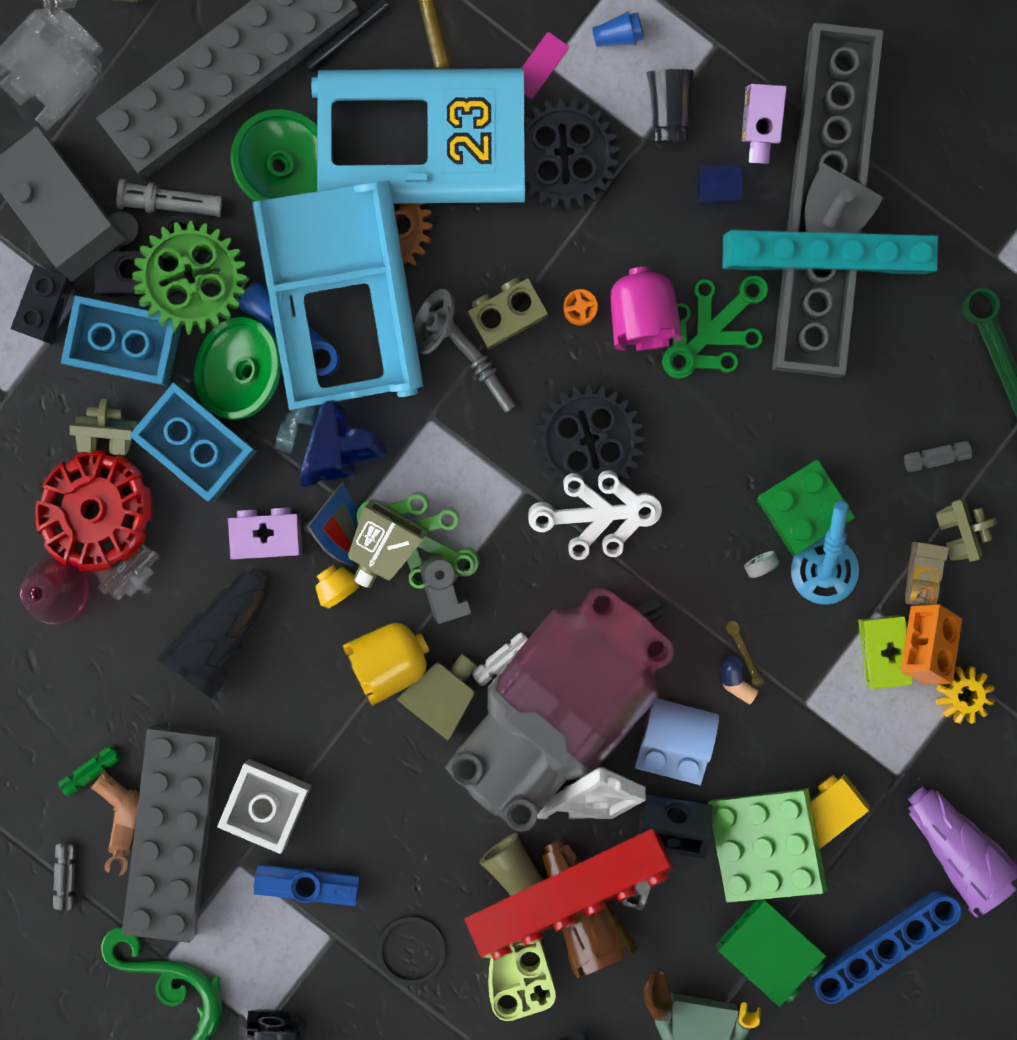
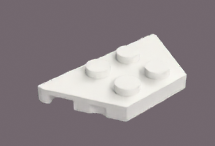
M599 768L580 778V780L572 785L565 786L562 791L555 794L539 812L537 818L548 819V816L556 811L569 812V819H613L645 801V787L608 770Z

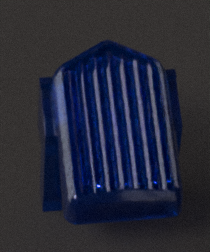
M335 400L324 402L319 409L301 465L300 486H314L320 481L324 482L356 476L354 462L387 457L385 443L365 428L348 431L344 408Z

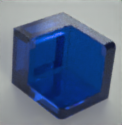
M700 166L698 170L697 205H711L713 201L738 202L741 200L742 166Z

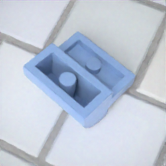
M653 697L636 757L635 768L701 785L707 763H710L718 730L719 714Z

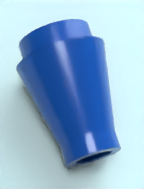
M627 11L599 26L592 27L597 48L602 46L637 45V41L644 39L638 12L630 14Z

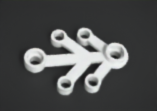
M606 470L598 477L600 490L606 494L614 493L625 504L611 505L586 485L581 475L571 473L564 479L565 492L569 496L580 497L591 507L554 510L549 503L538 502L529 509L528 518L530 526L538 532L549 531L554 525L592 522L579 537L573 538L568 545L570 556L575 560H583L589 554V546L613 520L626 519L614 534L607 535L602 541L603 551L609 557H617L622 553L623 543L639 526L647 527L655 524L661 516L662 508L659 500L654 495L649 493L635 494L618 480L615 472ZM606 478L615 480L611 486H605L602 482ZM571 481L580 482V486L577 489L569 488L568 484ZM643 507L651 509L647 515H641L638 512ZM539 516H546L549 519L545 524H540L536 521ZM610 542H617L619 544L614 550L607 548V544ZM581 544L585 549L579 553L575 552L573 547Z

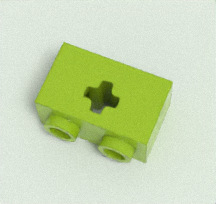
M894 615L859 619L866 687L873 690L913 685L912 678L900 671L908 622H905V616ZM887 643L889 646L896 648V653L890 654V660L881 654L882 650L887 649Z

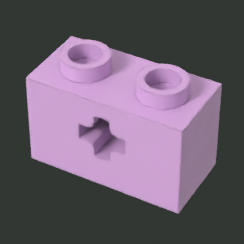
M291 508L271 509V516H258L257 510L237 511V518H228L230 559L303 555L300 514H292ZM265 523L267 529H273L274 536L268 537L267 543H265L263 537L257 536V530H262Z

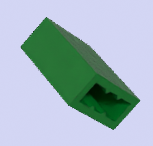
M767 899L755 900L715 944L718 951L779 1007L785 1001L790 1003L801 990L799 985L808 976L812 978L822 969L824 965L822 960L826 957L812 940Z

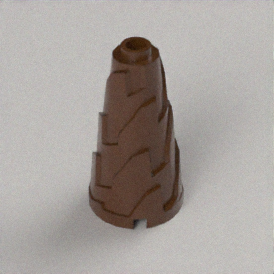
M563 839L544 847L547 854L543 855L542 859L548 878L582 863L572 844L565 845ZM610 901L604 903L606 909L589 917L584 912L573 918L575 924L561 930L567 945L571 969L576 978H580L584 973L588 975L623 959V955L626 953L633 954L638 951L635 940L620 921Z

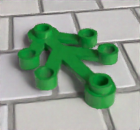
M749 276L744 279L739 287L740 294L712 321L711 300L715 293V286L707 279L697 282L694 287V295L698 299L697 335L687 344L686 322L690 318L691 312L686 304L677 303L678 308H683L686 311L685 319L680 320L682 341L677 342L673 338V346L664 353L662 365L665 372L673 378L681 379L689 376L694 369H719L723 373L734 371L738 365V359L731 352H724L720 356L696 354L706 345H743L750 350L760 346L763 339L762 334L755 328L747 329L745 332L721 330L748 304H757L766 297L768 287L765 280L759 276ZM701 284H707L710 287L711 292L708 296L700 295L698 288ZM755 285L759 290L758 295L750 297L746 292L747 286ZM748 333L757 335L758 341L755 345H749L746 342V335ZM680 355L684 357V367L677 368L674 366L673 358ZM725 356H729L733 360V366L730 369H726L721 365V359Z

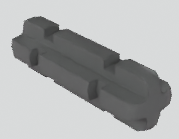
M969 441L954 443L952 447L951 445L923 450L921 454L919 452L906 454L904 456V463L908 472L923 470V467L931 468L953 463L955 459L957 461L972 458V449Z
M60 843L55 846V858H58V862L54 865V890L57 891V894L53 895V908L58 911H68L74 907V896L71 895V892L74 891L75 863H72V859H75L76 847L71 843Z

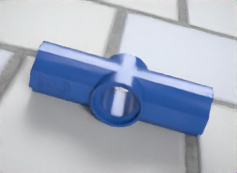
M258 864L254 879V894L296 899L301 903L315 901L356 906L360 875L318 871L312 867L301 869ZM302 877L311 878L316 885L315 891L309 893L302 891L298 885V880Z

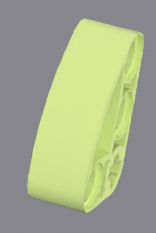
M541 940L529 946H524L523 942L511 947L512 954L500 960L493 961L492 957H490L489 996L493 1012L499 1019L512 1021L544 1011L553 1005L556 998L555 983ZM526 952H534L540 958L539 962L534 966H526L520 959ZM541 985V988L546 990V996L540 998L535 993V987ZM504 995H511L516 998L517 1004L511 1009H505L499 1005L498 1000Z

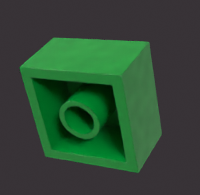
M818 459L762 493L757 498V502L793 557L826 537V532L831 528L835 503L838 501L845 502ZM849 508L846 524L855 518Z

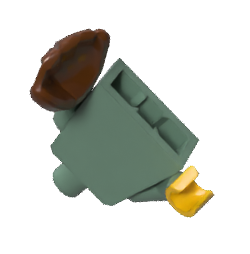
M661 969L650 975L644 988L646 1006L652 1018L655 1019V1024L662 1040H744L751 1028L757 1027L760 1022L761 1008L757 1007V1010L753 1013L747 1012L746 1002L741 1003L738 1015L735 1003L670 993L665 971Z

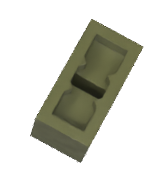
M519 277L501 286L502 293L493 298L486 294L471 303L473 309L469 310L468 314L488 350L548 317L546 309L528 278L521 282ZM520 294L528 296L531 300L530 308L524 312L516 311L511 305L512 299ZM495 311L500 314L502 319L499 326L490 329L482 324V317L486 312Z

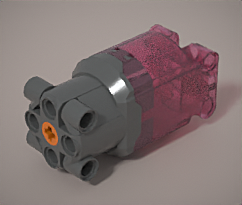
M595 587L588 591L584 601L578 608L552 609L488 686V715L468 739L457 748L445 769L457 783L469 790V794L478 803L494 815H499L506 820L512 829L521 832L529 830L534 826L539 812L567 779L585 777L599 769L658 698L655 672L659 667L665 666L671 661L674 652L672 643L632 606L620 600L604 587ZM601 595L608 596V608L603 612L594 611L592 607L594 599ZM654 641H661L660 652L653 656L648 655L647 648L649 644Z

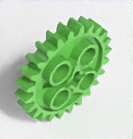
M189 221L187 230L182 231L178 222H175L174 233L171 234L162 227V238L160 240L153 235L149 236L152 248L140 247L142 255L146 258L135 259V266L142 269V271L133 272V280L143 283L136 285L134 291L135 294H145L139 300L140 306L151 305L148 317L152 318L160 314L159 325L163 327L168 321L173 322V332L175 333L180 325H185L189 335L192 332L193 325H198L202 333H205L207 322L218 328V316L229 320L230 313L227 308L230 307L238 310L239 302L234 297H244L245 290L237 286L246 283L247 276L238 274V272L245 269V262H234L239 257L240 250L233 249L229 251L231 238L229 237L220 242L219 229H216L211 235L207 234L206 223L201 226L199 231H195L193 222ZM199 251H205L212 256V260L206 264H199L193 259V256ZM164 259H173L178 263V267L174 271L166 272L159 267V264ZM214 269L220 270V273L216 275L207 274ZM186 272H191L192 276L195 277V283H188V280L185 279ZM162 281L172 282L164 287L159 285ZM207 284H215L220 288L221 292L215 297H208L201 290ZM175 291L182 292L187 297L186 301L180 305L171 304L167 298Z

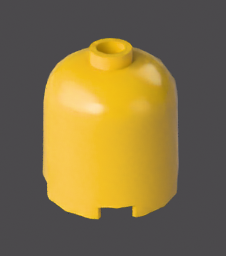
M400 623L386 625L342 645L346 655L353 652V654L349 655L352 663L351 666L365 695L373 693L368 696L371 706L418 682L426 672L427 663L424 654L430 652L421 633L414 635L409 627Z

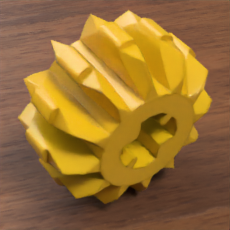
M956 666L953 684H947L946 687L936 685L935 689L944 693V696L935 699L936 704L946 705L942 714L946 717L954 714V722L959 724L962 723L964 717H966L969 723H975V712L986 717L988 713L982 707L983 704H994V700L985 695L994 691V686L990 684L983 685L988 676L985 673H980L976 676V668L968 666L965 674L961 667ZM963 687L971 691V697L966 696L969 699L967 702L958 699V694L963 693L961 691Z

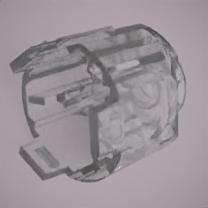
M59 7L53 15L45 9H34L0 46V86L21 106L32 96H35L46 106L35 120L48 131L70 111L102 75V63L97 57L104 49L62 8Z

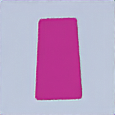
M550 32L546 33L522 67L524 68V95L529 99L534 98L569 49L568 45Z

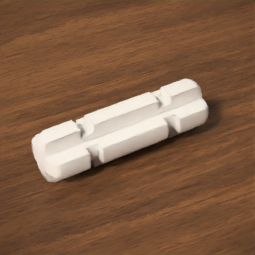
M518 633L510 640L511 643L509 645L506 643L486 659L484 665L480 664L473 671L472 676L479 685L483 686L493 679L492 675H498L506 665L514 662L518 658L517 655L519 653L523 654L531 648V642L523 633Z

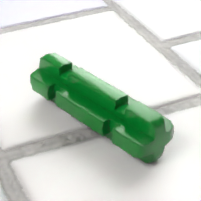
M112 745L99 752V756H94L73 771V775L70 774L59 781L58 785L62 792L69 797L80 790V786L84 787L106 771L107 766L110 768L119 762L121 756L116 748Z

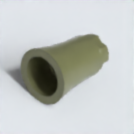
M512 834L501 840L487 851L479 861V864L494 876L510 896L545 880L526 852L518 834Z

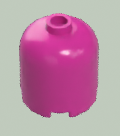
M637 267L629 270L630 275L624 276L614 283L611 289V312L615 349L624 351L626 349L625 344H636L637 351L653 350L669 346V339L675 338L677 342L682 341L675 289L668 277L660 273L650 272L649 267Z

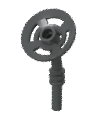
M446 289L434 291L421 306L414 322L418 353L428 354L432 352L444 338L449 337L472 362L470 367L472 369L476 368L474 373L480 375V382L484 381L503 411L506 413L516 407V404L495 374L497 369L491 368L493 365L492 361L487 362L488 355H483L454 323L455 302L452 293ZM441 301H443V307L438 309L437 311H433V309Z

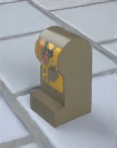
M912 542L905 593L907 605H937L940 581H942L944 562L947 561L949 547Z

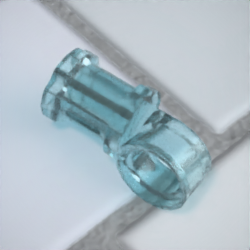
M316 405L292 409L290 413L285 415V419L280 424L275 450L292 454L300 423L315 426L316 421L313 420Z

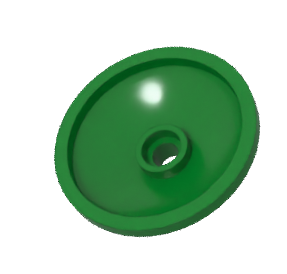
M273 109L256 114L243 124L232 144L231 166L237 183L246 195L256 202L317 192V125L312 120L294 111ZM272 164H281L283 171L278 172L274 170Z
M236 317L220 323L218 328H214L207 335L197 354L194 380L198 396L210 412L225 419L240 420L256 414L269 402L277 388L281 374V360L278 343L274 334L259 321L246 317Z

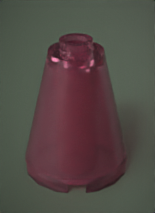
M49 557L36 562L28 569L22 580L20 597L26 610L36 620L45 624L59 625L72 621L82 613L89 597L90 588L87 576L83 571H79L77 566L67 567L58 562L54 557Z

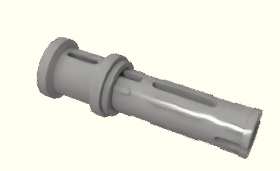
M126 179L119 180L116 206L119 210H123L124 207L145 209L146 213L152 214V212L160 209L216 216L217 218L221 217L223 197L220 195L213 196L159 189V186L152 182H149L148 185L127 183Z

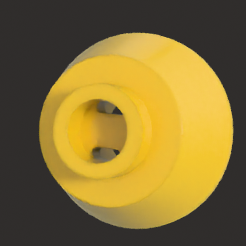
M334 565L317 575L320 582L315 585L319 603L326 608L335 606L359 588V584L354 580L353 573L343 566L337 570Z

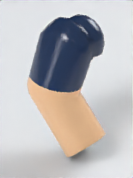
M730 655L726 658V661L722 662L720 669L723 686L727 691L750 705L755 699L758 690L743 681L741 669L744 666L743 660L737 655Z

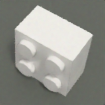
M248 759L243 764L217 827L281 854L288 843L312 785Z

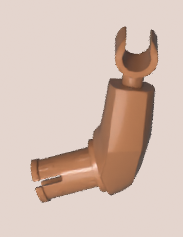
M104 771L91 789L114 806V822L108 849L109 853H112L113 856L106 861L105 870L109 873L111 862L117 860L122 865L119 875L121 876L128 868V862L123 856L129 855L133 846L139 793L136 789L127 790Z

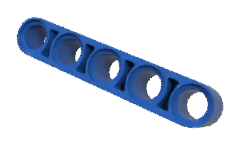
M934 891L929 893L825 963L822 969L811 978V984L815 993L825 1003L835 1004L840 1002L955 925L961 916L959 903L947 892ZM948 901L950 904L949 911L943 916H936V905L939 902ZM911 921H921V929L917 934L908 935L906 933V928ZM883 940H893V948L889 953H878V946ZM853 960H865V966L861 972L852 973L849 971V966ZM835 978L837 979V985L832 991L824 992L821 990V984L825 979Z

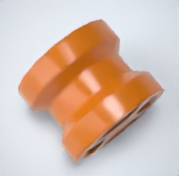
M584 289L572 291L566 297L563 305L566 319L577 326L590 323L595 318L598 310L595 296L590 291Z

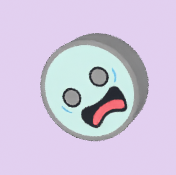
M768 551L748 561L744 568L749 577L756 578L775 569L780 561L775 551Z

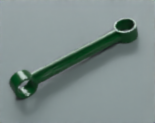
M978 288L964 298L962 313L970 323L977 324L1017 418V364L996 317L1000 308L999 298L990 289ZM976 294L984 295L991 301V313L985 318L974 316L969 309V301Z

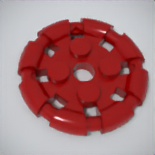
M95 450L91 453H78L74 455L73 460L67 463L63 461L53 469L42 485L44 491L40 501L37 500L35 520L38 534H42L45 540L43 545L58 562L67 567L77 566L79 571L83 572L105 571L114 568V563L121 559L126 561L140 548L147 537V534H144L148 521L152 522L153 497L151 489L146 487L143 482L145 476L139 468L121 455L114 457L109 455L108 451ZM106 468L110 469L107 479L100 477L102 471ZM80 471L82 477L74 481V474ZM130 486L133 493L125 497L121 489ZM57 493L65 495L61 507L53 505ZM97 501L100 507L99 513L95 518L88 519L86 508L91 502ZM128 515L135 516L131 529L125 527L129 521ZM60 524L64 531L57 535L55 529ZM112 540L115 548L106 551L103 543ZM78 541L85 544L82 554L76 550Z

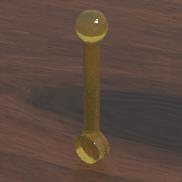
M731 621L727 623L726 631L733 635L752 676L751 684L755 687H761L764 683V677L757 673L739 634V624Z

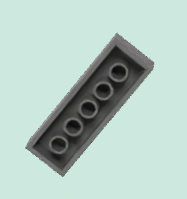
M158 725L147 729L122 928L123 935L190 943L197 934L222 733Z

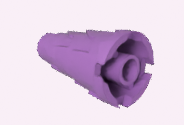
M921 787L908 798V801L911 803L908 807L911 811L909 815L929 841L935 856L943 865L949 879L965 900L968 910L974 917H978L980 912L983 915L989 912L1017 890L1011 883L1017 878V863L972 821L959 813L938 790L930 789L927 791L924 787Z

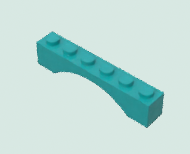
M731 230L723 235V269H830L925 275L937 271L938 236Z

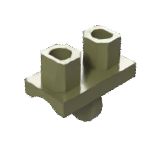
M101 398L99 407H87V416L77 415L75 423L70 424V435L76 436L79 452L91 453L98 449L99 438H109V453L113 455H127L132 443V438L129 435L138 425V420L122 419V409H111L110 399Z
M966 498L954 500L951 503L952 505L936 513L941 530L958 525L962 538L946 542V547H949L950 560L969 558L970 562L979 560L983 553L976 531H979L982 543L991 541L992 536L989 527L997 525L996 517L986 519L981 507L972 510L976 523H973Z

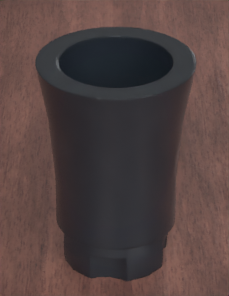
M663 69L646 72L651 96L652 128L655 129V142L688 141L687 127H690V100L694 70Z

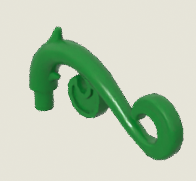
M118 926L108 931L101 944V953L107 964L121 971L161 974L155 985L156 995L162 1003L168 1006L181 1004L188 993L186 984L183 983L180 987L176 988L173 986V980L178 978L188 981L197 989L203 1000V1008L200 1006L197 1008L200 1015V1021L197 1024L198 1030L191 1040H208L210 1036L213 1037L215 1035L223 1012L219 975H216L211 981L199 969L171 960L122 961L115 954L116 945L119 942L128 943L132 949V957H137L142 947L140 937L123 935V926Z

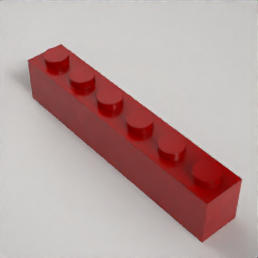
M650 829L465 918V922L480 957H492L493 961H497L512 954L511 947L523 942L524 946H529L544 938L542 932L554 927L557 932L575 924L573 918L584 912L589 917L606 909L604 903L617 897L618 902H621L636 895V888L647 882L652 887L669 879L667 873L675 868L658 832Z

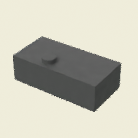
M38 126L0 155L1 194L56 269L71 282L126 240L56 145Z

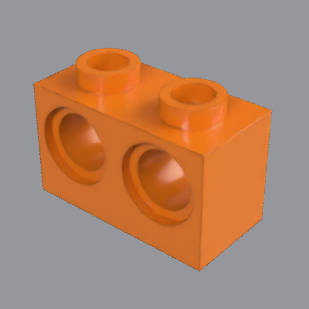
M941 605L911 606L900 671L923 685L953 684L962 618Z

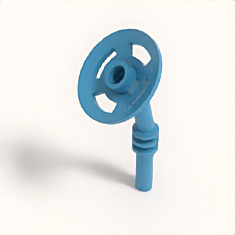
M838 501L834 505L831 528L826 532V537L794 556L791 563V578L795 588L804 598L813 603L823 605L837 603L845 599L853 591L858 581V560L853 550L845 544L847 535L844 529L849 506L843 501ZM824 545L823 549L826 554L817 555L814 548ZM803 558L808 560L805 567L807 578L805 582L802 581L800 574ZM848 559L850 563L851 574L848 583H845L844 580L846 577L847 570L844 561ZM813 563L816 564L814 569L816 575L815 577H812L811 575V567ZM838 564H840L841 567V575L839 578L836 577L838 573ZM816 586L823 588L834 586L837 591L836 594L831 596H820L812 592Z

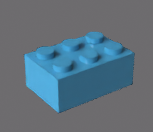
M75 296L61 363L71 367L169 387L182 325H180L175 333L173 332V322L168 321L163 327L159 325L160 314L149 318L147 310Z
M172 383L129 435L207 502L212 503L219 498L258 451L220 418L210 412L182 386L176 383Z

